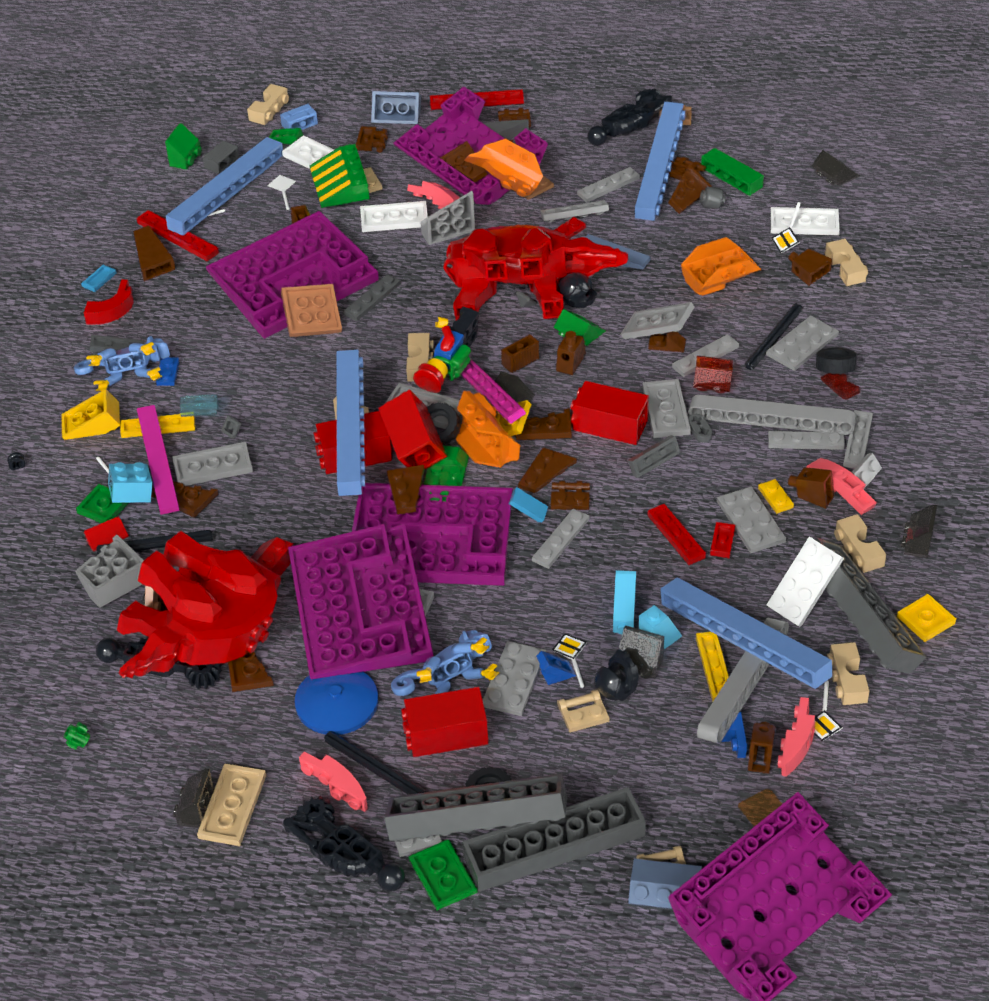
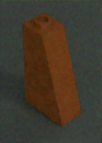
M149 225L133 231L144 281L175 270L173 257Z

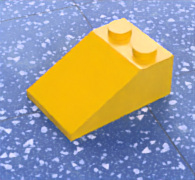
M107 389L61 414L62 438L64 440L102 435L120 426L119 401Z

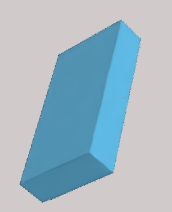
M102 265L84 280L81 285L86 289L96 292L117 272L113 268Z
M518 487L513 490L509 504L537 522L542 523L548 506Z

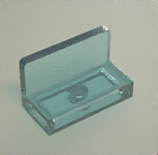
M217 394L180 397L181 417L216 415L217 409H219Z

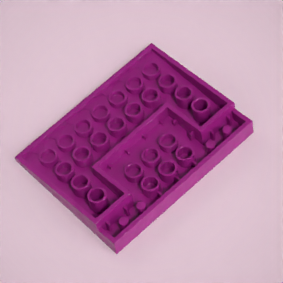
M320 211L206 266L209 274L264 339L288 327L281 288L333 284L336 301H339L378 281V271L368 262V257Z
M365 483V486L362 487V495H358L352 532L385 524V528L405 524L417 579L420 583L504 586L511 517L509 501L513 488L421 485L416 512L397 515L389 484ZM442 491L449 492L448 496L440 495ZM442 497H446V502L442 501ZM431 498H439L440 500H439V501H435V500H430V499H431Z
M385 524L288 547L311 679L423 663L429 657L434 656L405 524L385 528Z

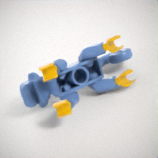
M149 336L144 344L132 343L129 347L118 351L108 348L97 355H88L86 360L80 361L74 366V371L77 375H85L94 370L93 366H105L106 372L111 374V376L104 380H96L93 383L98 384V389L95 391H103L107 389V386L109 387L119 382L124 371L135 369L137 376L151 378L152 380L163 377L158 372L161 370L159 367L151 370L147 369L146 365L149 363V360L156 362L169 357L170 352L168 345L162 339H153L152 336Z
M476 630L462 631L459 643L446 647L436 656L429 657L424 663L423 669L409 670L394 678L391 683L393 693L397 696H405L412 693L416 687L413 681L415 679H420V683L428 682L430 685H435L437 688L435 694L448 692L451 687L448 680L459 674H462L468 680L484 677L493 680L500 673L494 671L497 667L496 664H491L486 670L483 668L474 669L472 667V659L481 657L483 653L491 650L492 644L489 636Z

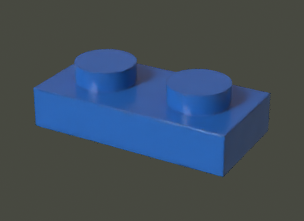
M167 357L160 360L159 368L161 370L158 372L163 377L156 380L157 386H175L179 358Z

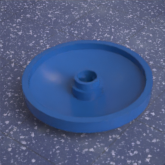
M365 672L311 679L309 675L299 685L295 695V708L299 719L309 729L321 734H327L329 731L337 735L353 732L364 726L373 717L378 706L376 685Z

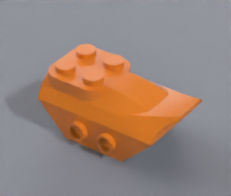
M507 139L484 145L477 153L469 154L464 159L466 162L484 168L494 177L498 178L504 188L514 190L521 197L528 196L534 192L543 177L535 154Z
M727 237L697 246L681 264L686 283L697 294L702 296L724 289L727 282L761 271V268L737 244Z
M463 391L457 406V410L463 417L456 442L478 464L501 468L507 462L518 461L520 444L502 428L499 421L495 418L497 414L495 407L490 405L484 395L478 392L473 394L470 391Z

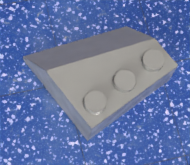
M473 192L467 193L421 221V234L428 245L468 234L475 230Z
M118 535L112 538L113 542L110 545H104L100 549L101 553L96 557L88 559L75 571L90 599L99 608L142 585L137 580L141 564L144 560Z

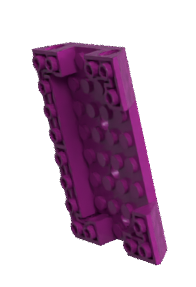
M462 87L441 104L442 116L425 129L416 124L393 144L461 194L466 195L472 191L475 204L490 205L510 189L504 188L500 180L487 170L488 175L474 183L440 159V157L468 141L474 153H477L484 145L505 139L478 121L485 101L466 87ZM525 128L514 137L515 143L535 154L540 165L548 143Z
M799 792L794 794L668 896L678 924L729 983L744 998L750 1001H771L797 978L784 963L783 959L835 914L839 913L846 918L861 923L892 896L861 860L853 865L828 838L824 831L829 825ZM817 860H825L828 865V868H821L818 865ZM792 885L795 887L796 895L789 894L786 886ZM754 912H761L765 917V921H757L754 917ZM729 939L732 943V948H724L721 940Z

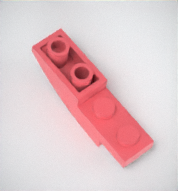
M423 181L422 186L408 184L407 191L414 192L413 195L418 197L427 195L426 199L433 200L432 204L438 205L439 209L460 198L450 189L434 182Z
M819 458L807 465L808 468L832 470L834 492L837 491L861 515L875 507L877 502L863 490L866 484L844 467L823 458Z
M800 697L799 706L795 705L794 718H797V722H793L792 730H787L786 737L781 739L780 750L783 751V755L778 757V768L782 769V776L789 775L801 763L811 746L815 733V715H809V698Z
M305 751L300 755L299 760L302 772L308 776L314 775L324 785L329 784L330 794L334 799L338 801L344 800L354 810L360 809L364 812L368 810L366 796L362 787L343 765L328 755L322 760Z

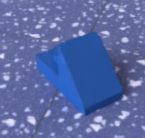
M541 651L536 656L548 685L576 676L568 660Z
M739 712L721 742L731 741L732 751H736L737 758H746L747 742L742 715Z

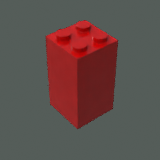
M585 381L582 388L579 387L576 400L573 399L571 403L573 430L637 445L648 422L649 395Z
M410 389L378 408L398 460L406 467L424 465L425 470L447 457L427 406Z
M380 412L364 414V419H361V421H364L365 432H361V434H364L365 445H362L361 448L364 447L365 459H361V461H365V466L392 461L390 437ZM337 420L315 424L316 432H313L315 443H318V445H315L316 454L321 456L319 458L320 468L325 469L326 475L336 473Z
M479 687L404 699L405 708H401L404 734L406 735L407 750H412L413 757L488 745L487 718Z

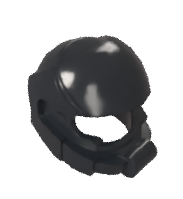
M579 272L567 274L558 284L559 293L563 295V301L571 307L586 308L593 304L595 296H597V292L591 287L592 282L590 278Z
M618 649L609 659L608 668L601 666L594 678L595 688L599 690L602 696L612 701H624L635 692L639 681L638 669L631 660L630 654ZM618 663L624 667L626 677L620 672Z

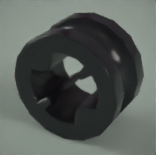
M15 452L7 458L11 470L25 467L26 463L22 453Z

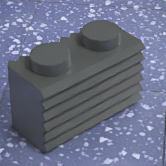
M224 140L219 145H215L214 149L203 157L204 168L220 174L239 158L237 145H232V143H227Z

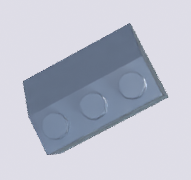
M372 91L371 123L418 124L421 111L420 93Z
M634 859L628 904L672 909L668 896L702 869V866Z

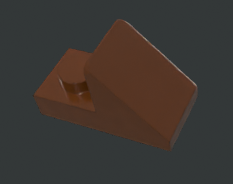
M674 331L667 332V335H650L648 349L684 353L686 339Z

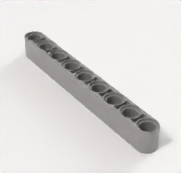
M707 395L693 396L688 411L689 415L700 414L706 420L823 433L836 432L842 435H849L853 432L856 419L854 412L844 409Z
M767 618L764 621V624L787 636L789 630L788 622L773 618ZM745 651L700 721L697 729V737L699 739L718 744L723 740L738 713L769 666V663Z

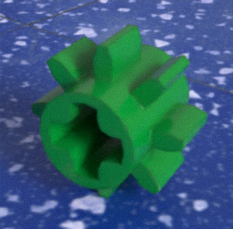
M80 722L76 726L72 724L68 726L63 736L67 740L65 743L68 747L76 750L78 746L83 748L90 738L87 726Z

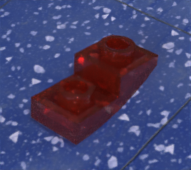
M828 373L821 377L822 382L845 400L860 393L859 386L848 382L847 376L843 373Z

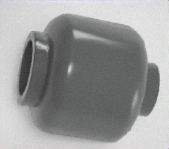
M708 186L705 190L701 191L700 203L705 208L719 209L725 203V195H723L722 189Z

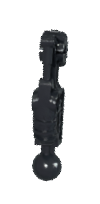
M650 88L639 91L636 95L635 105H622L601 120L602 127L593 126L590 128L587 134L589 143L594 146H600L607 140V135L612 137L619 134L625 135L638 128L648 126V121L655 117V112L663 108L664 102H672V96L661 95L660 91Z
M142 637L138 642H129L126 648H122L119 642L113 638H104L97 644L95 652L99 660L104 663H113L117 659H122L125 664L142 651L149 637L146 639ZM178 660L167 672L150 671L148 674L168 677L174 672H183L191 686H196L197 689L204 686L207 689L208 685L214 687L215 682L219 681L222 671L221 666L224 663L189 665Z
M311 796L310 801L303 800V806L298 807L296 815L284 819L285 831L294 834L298 839L304 841L309 846L310 852L323 865L334 869L337 873L343 872L347 877L353 875L356 878L362 873L363 875L367 874L369 877L376 873L378 884L386 891H396L404 884L405 872L400 865L395 863L385 864L382 852L351 826L340 825L338 827L333 824L335 811L328 798L323 800L319 796L317 799H314ZM302 829L318 832L324 838L310 839Z

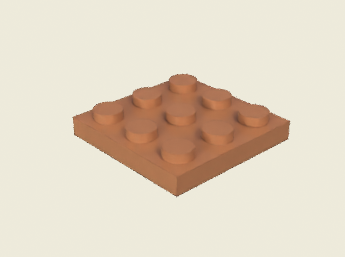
M333 284L281 288L289 337L342 332Z

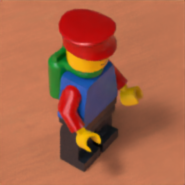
M463 306L460 310L459 320L453 322L452 326H448V319L438 317L435 327L442 328L443 337L434 349V358L427 361V363L420 364L418 371L414 373L413 380L418 387L432 393H439L447 374L450 375V381L460 377L470 363L469 355L471 349L469 347L477 338L479 312Z

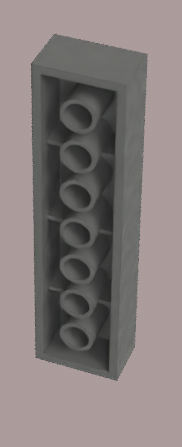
M816 538L817 542L844 558L826 586L827 593L835 598L837 606L847 614V620L856 626L859 630V636L868 642L869 649L880 658L879 662L884 668L893 669L899 673H912L924 661L926 655L842 546Z
M554 774L390 797L384 818L389 841L403 842L417 837L425 839L439 834L447 836L454 832L469 833L476 829L491 830L498 826L513 827L520 823L535 824L543 820L557 821L565 818L567 794L563 774Z
M629 787L566 807L565 818L557 821L543 820L535 824L520 823L513 827H505L462 841L463 857L478 892L645 837L646 821Z

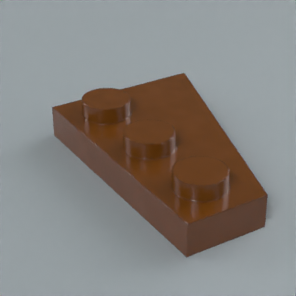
M468 141L440 157V159L474 183L488 175L484 168L464 161L469 154H474Z
M689 164L668 203L680 214L700 199L702 190L712 186Z
M570 408L564 409V412L559 414L549 413L548 417L526 419L521 434L516 435V440L572 438Z
M543 447L518 483V488L537 493L549 484L552 479L561 475L571 465L573 466L577 463V458Z
M424 465L387 471V478L397 515L416 512L422 476L424 475Z
M173 481L179 511L193 518L219 495L218 489L204 490L201 486L188 487L184 486L183 483ZM153 487L151 497L157 499L155 488Z
M248 652L245 656L228 662L232 692L273 686V680L267 675L264 666L257 659L255 652Z

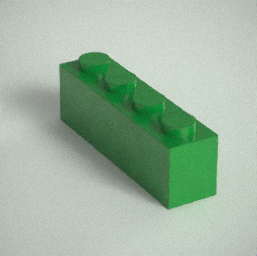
M713 148L701 158V164L706 166L705 171L749 196L763 187L764 175L716 148Z

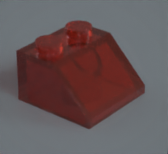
M697 355L693 388H697L700 391H707V389L715 390L717 393L730 392L733 360Z

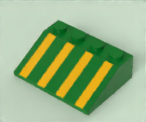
M356 144L338 147L309 165L321 208L369 199L368 183Z

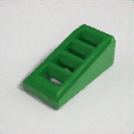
M301 128L277 129L271 132L269 138L282 144L291 145L304 134Z

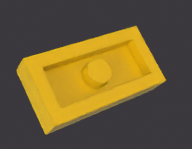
M776 479L758 485L759 491L776 514L794 508V503Z

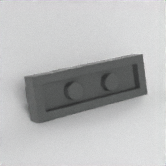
M91 335L90 352H93V355H97L108 348L118 351L129 347L132 343L144 344L145 340Z
M670 435L629 459L628 463L633 476L639 478L681 453L676 437Z

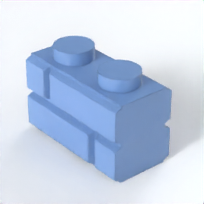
M309 104L280 114L281 125L285 129L301 128L303 130L318 124L316 111Z

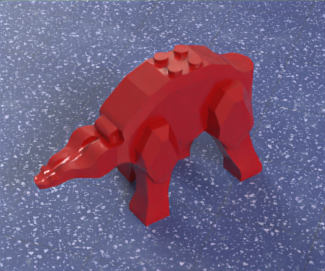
M532 225L499 226L475 229L468 236L450 242L447 247V258L444 261L443 268L455 285L462 288L453 303L455 321L459 320L460 310L463 306L479 312L482 305L496 294L497 281L529 284L530 292L535 294L540 304L543 319L559 318L564 309L563 295L558 292L559 279L572 272H579L589 277L603 268L624 265L628 262V254L620 251L618 248L614 249L611 246L596 244L586 237L568 240L565 234L545 227Z
M182 531L178 532L166 542L164 554L156 550L142 562L137 580L156 591L161 596L168 610L159 611L142 605L135 600L120 613L117 626L119 633L125 635L140 632L149 638L142 651L120 668L119 675L124 679L125 677L133 679L134 676H144L150 671L167 672L178 660L189 665L219 664L241 658L248 652L253 653L258 643H263L269 635L268 628L273 621L272 615L278 597L277 590L281 577L248 557L241 550L224 551L199 544ZM172 566L179 567V570H175Z

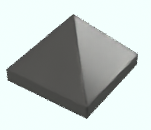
M517 291L516 294L520 307L538 304L527 295Z
M227 415L221 431L230 438L235 439L242 423Z

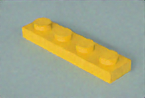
M194 413L157 416L161 434L195 430ZM139 418L121 420V438L143 436Z
M713 632L696 633V642L713 702L729 676L718 636Z

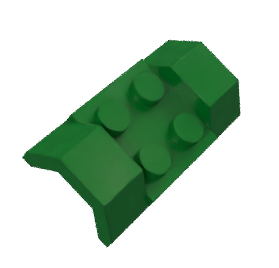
M443 446L447 457L427 469L424 485L463 486L469 455L460 447ZM442 491L440 493V495L448 496L449 494L448 491ZM442 497V501L446 502V497ZM431 498L430 500L439 501L440 499H439V498Z

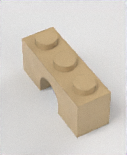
M270 84L263 92L264 102L254 101L247 109L249 121L263 125L271 121L273 116L280 112L281 107L289 101L287 88Z
M846 239L826 243L825 256L832 259V265L841 264L839 276L846 286L866 282L868 269L861 262L859 255H856L852 245H849Z
M408 333L407 381H414L413 376L418 371L419 365L427 363V361L433 358V352L430 351H434V341L430 340V333Z
M857 514L838 520L834 534L838 541L841 540L845 552L852 556L855 565L865 573L884 567L886 553L877 541L871 543L861 542L866 539L867 526Z
M856 643L831 645L830 653L827 654V657L832 660L833 670L831 678L833 682L837 683V698H841L842 705L868 703L869 688L865 675L849 673V671L858 670L860 656Z

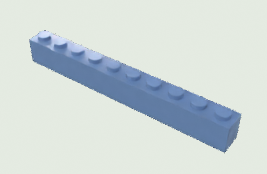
M664 102L635 205V218L655 221L656 215L660 214L659 204L663 202L662 193L665 194L666 191L665 183H668V172H671V161H674V151L677 150V144L680 139L679 130H682V120H685L686 110H683L682 103Z
M266 137L166 215L167 229L185 235L275 163L283 155L282 143Z
M359 350L337 351V487L339 496L362 495V487L365 486V475H362V473H365V461H361V459H365L364 447L361 448L362 445H365L364 434H361V432H365L364 421H361V419H364V408H361V406H364V396L360 395V393H364L363 382H360L364 380L363 369H360L363 368V357H359Z
M677 577L660 589L662 605L812 688L817 689L832 677V660L780 633Z

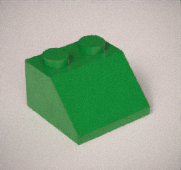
M181 123L178 124L165 141L169 166L187 170L190 165L194 164L195 158L200 156L202 151L199 139Z
M565 309L562 310L553 327L559 331L558 334L562 337H565L566 332L574 331L576 335L584 338L586 346L606 332L605 329L581 315Z

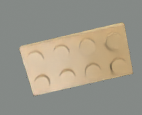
M224 764L198 830V839L236 846L241 845L266 778L265 770Z

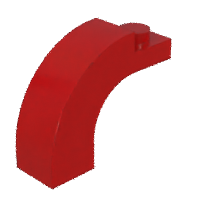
M121 279L118 291L112 298L105 301H87L84 310L86 324L97 325L115 321L132 308L134 301L132 287L129 286L128 279Z

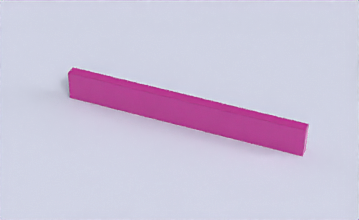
M470 358V363L461 376L478 393L484 395L490 405L494 406L510 424L525 415L524 409Z
M155 405L136 408L160 515L179 511Z

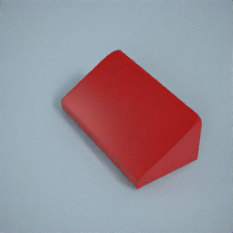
M115 517L84 531L85 539L93 552L96 551L98 545L111 544L113 542L112 538L116 535L121 539L129 537L120 517Z

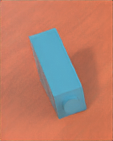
M616 570L613 615L614 633L626 635L634 631L636 571Z
M655 605L639 615L638 646L652 658L682 637L671 619Z

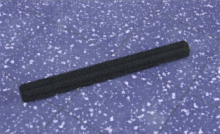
M793 304L745 362V368L754 370L766 355V351L777 342L802 311L801 305Z
M211 530L185 533L196 542L211 541L213 538ZM176 534L125 541V543L134 551L162 548ZM98 545V546H97V548H96V550H97V555H98L99 553H101V550H100V549H101L104 545Z
M329 731L324 736V741L404 793L410 795L426 792V790L334 732Z

